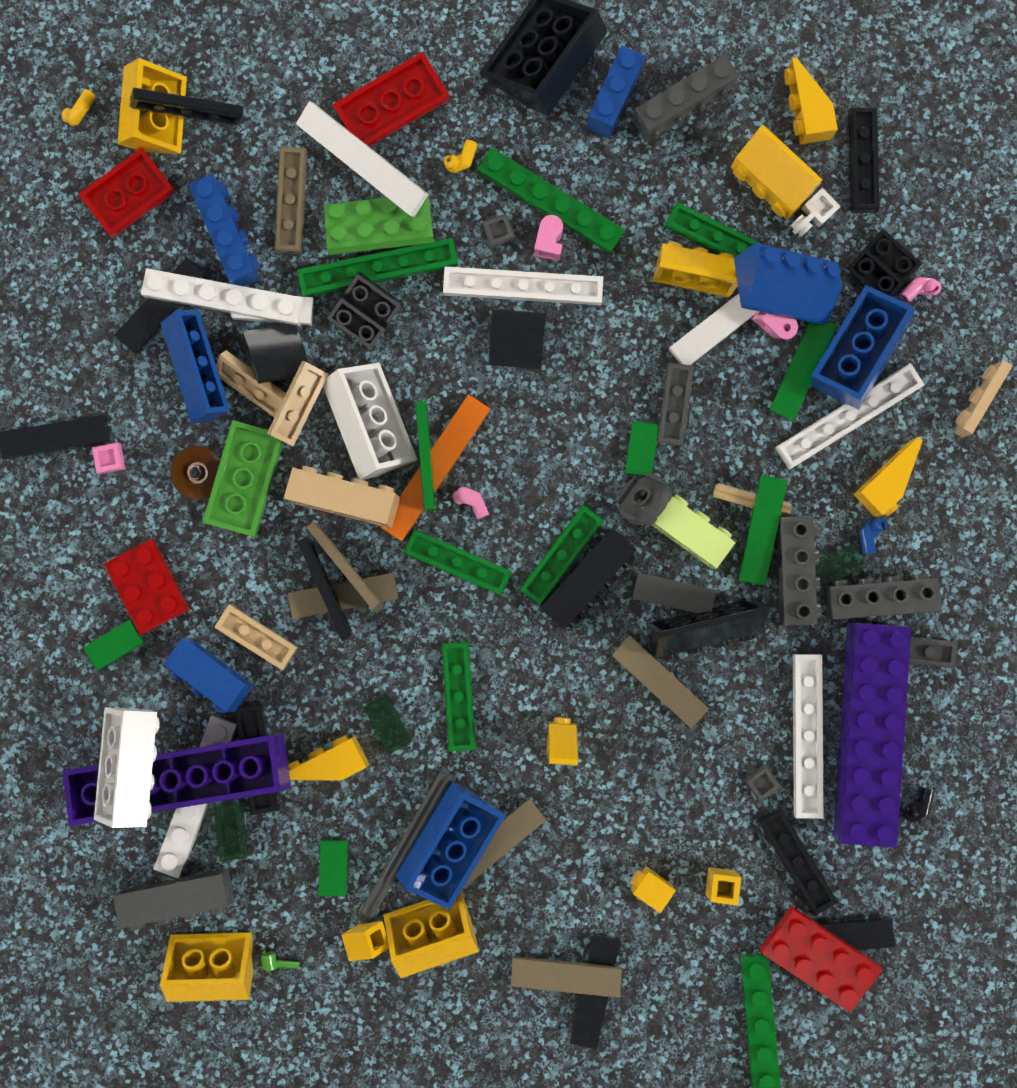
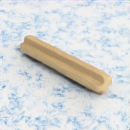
M720 483L715 485L713 490L714 498L753 508L756 493ZM783 502L782 517H788L791 512L792 505L788 502Z

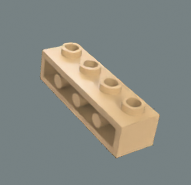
M302 466V469L292 467L284 499L291 504L392 529L400 497L394 493V488L385 485H379L378 488L370 487L367 481L353 478L352 482L345 481L342 475L328 472L327 476L317 474V469L308 466Z

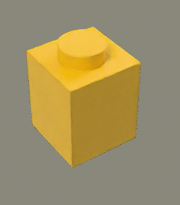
M647 866L642 871L638 870L630 882L633 895L659 913L662 912L676 891L671 883Z
M708 867L705 895L709 901L738 905L741 885L740 875L735 870Z
M383 921L358 924L341 934L349 961L373 959L389 949Z

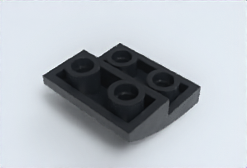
M882 229L846 269L864 285L892 297L922 263L888 232Z
M359 271L327 319L366 347L372 349L403 302Z
M493 309L488 365L541 369L546 313Z
M283 324L243 331V341L250 355L251 368L258 384L295 377L301 362L305 361L308 363L296 325Z

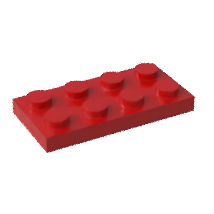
M421 52L332 105L345 128L367 146L371 147L450 100V95L425 54Z
M793 906L789 908L760 947L763 955L850 1013L883 971L878 963Z

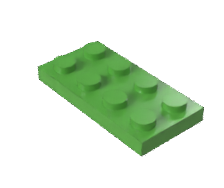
M429 195L415 217L407 214L387 197L324 205L326 243L329 255L434 243Z
M232 420L202 523L257 537L284 442L267 434V429Z

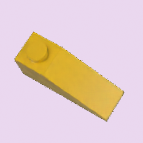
M920 437L910 440L853 494L873 516L885 515L887 517L899 507L897 502L904 495L923 441Z
M555 717L554 722L548 721L546 754L549 764L578 765L577 725L570 723L571 718Z

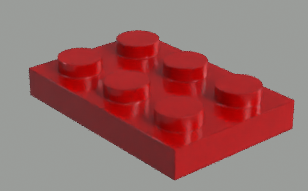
M141 147L78 195L109 236L114 238L176 191Z
M150 539L104 563L139 635H143L190 610L154 539Z

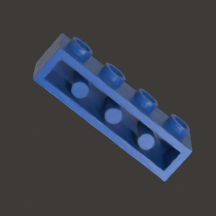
M214 174L190 183V189L229 282L233 285L247 286L259 281L260 277L256 270L260 268L254 253L250 254L246 245H249L250 242L244 229L240 230L236 221H239L240 218L234 205L229 206L227 197L230 195L224 181L218 182Z
M199 310L174 311L160 324L190 422L194 424L215 421L229 412L230 409Z

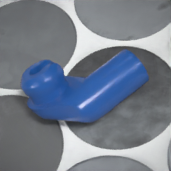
M874 516L868 519L860 529L859 536L862 554L876 553L874 538L887 527V522L883 517Z

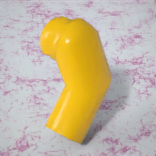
M83 90L72 109L65 108L62 111V120L69 123L70 126L78 125L96 99L95 95L89 90Z
M466 140L462 153L457 156H446L444 166L451 173H457L469 168L478 144L474 141Z

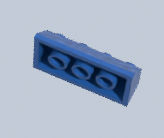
M759 243L752 244L734 258L741 308L821 325L828 323L842 289L840 269L837 262Z
M452 781L396 875L404 889L450 910L506 814L476 793Z

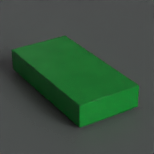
M632 421L624 474L645 477L643 474L652 473L659 424Z
M128 620L83 648L98 671L146 642L142 635H139L133 621Z
M321 839L318 896L346 897L349 840Z

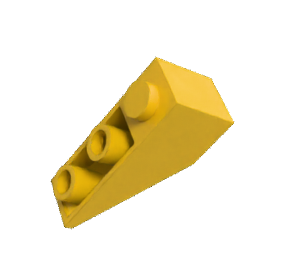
M794 57L784 72L785 84L789 85L791 92L789 107L791 111L794 110L795 114L794 133L796 136H799L800 145L831 140L838 130L833 103L798 58Z
M344 735L332 741L334 747L326 751L321 747L308 754L309 760L301 764L296 760L288 764L290 780H344L367 768L369 762L356 737L353 736L348 739L347 735Z

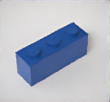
M621 45L588 115L586 129L606 138H611L641 74L645 55Z
M182 637L163 663L170 669L169 674L173 678L181 682L183 680L191 685L189 689L199 697H207L212 701L210 703L211 707L220 713L235 712L254 686L190 638Z

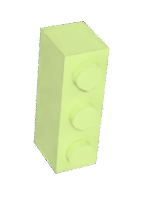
M675 495L652 526L712 570L717 569L736 543L731 539L732 534L720 526L715 528L708 523L710 521L708 516L698 510L696 513L687 507V501Z

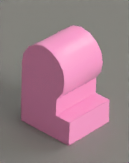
M548 215L542 219L534 248V256L560 261L562 244L557 242L562 236L563 223L559 217Z
M759 311L752 318L773 338L790 339L796 335L798 330L797 321L792 318Z

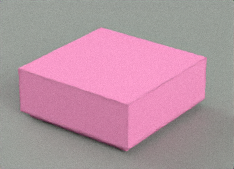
M120 443L92 447L97 474L126 470Z

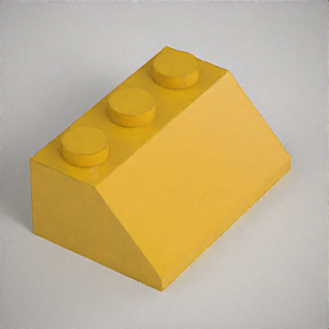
M141 58L124 66L117 144L134 150H139L142 147L147 153L180 154L184 117L132 109L130 107V96L133 87L185 96L187 77Z
M764 125L756 131L736 156L731 166L734 175L739 180L746 181L752 187L757 197L765 199L771 205L772 210L786 220H789L810 198L822 181L811 168Z
M676 242L662 243L653 282L729 298L738 287L733 255L728 253L711 254L708 253L707 249L699 247L693 248V250L683 248L680 243Z
M462 891L450 910L425 900L383 914L391 963L400 978L479 952L474 928Z
M252 932L170 935L160 982L166 1002L249 1000L253 978Z

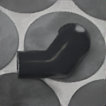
M921 787L919 799L904 807V818L909 822H916L928 816L935 791Z

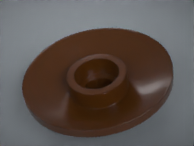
M191 446L181 450L175 456L171 465L170 473L174 487L180 494L190 499H205L209 497L219 468L220 459L213 451L202 446ZM192 468H195L197 471L194 478L190 475Z

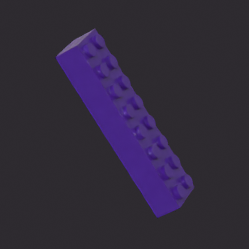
M847 622L833 837L842 844L897 848L911 627Z
M284 733L157 754L155 761L152 763L154 786L150 790L149 802L151 803L152 813L291 789ZM99 764L62 771L69 826L98 822L94 820Z

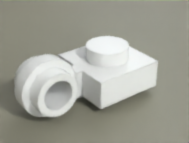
M821 188L801 208L807 217L805 218L803 214L790 225L794 229L792 232L802 237L813 226L810 223L811 220L820 227L841 206Z

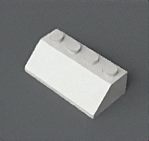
M380 363L337 369L327 377L323 388L359 479L364 480L381 476L417 461ZM390 451H391L392 456H393V458H394V460H392V461L390 460V458H389V456H388V454H387V453L390 452Z
M105 707L94 820L112 828L147 827V819L151 816L149 795L150 790L154 786L152 763L157 756V749L154 745L155 734L159 730L157 712Z

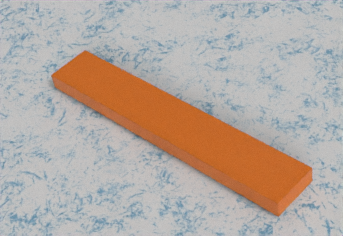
M469 394L431 449L435 493L491 410ZM420 467L400 495L392 529L380 526L402 542L424 511Z

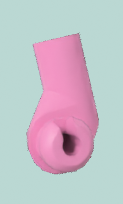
M917 277L899 294V297L905 303H909L917 294L937 295L941 291L942 286L939 281L933 278Z
M461 487L453 493L454 502L458 505L464 503L472 506L477 519L489 515L479 492L467 487Z

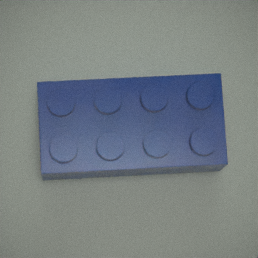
M865 285L811 375V387L859 410L911 324L915 307Z

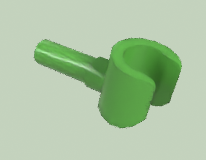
M265 952L261 955V964L265 971H272L281 967L299 969L300 962L276 960L275 952Z

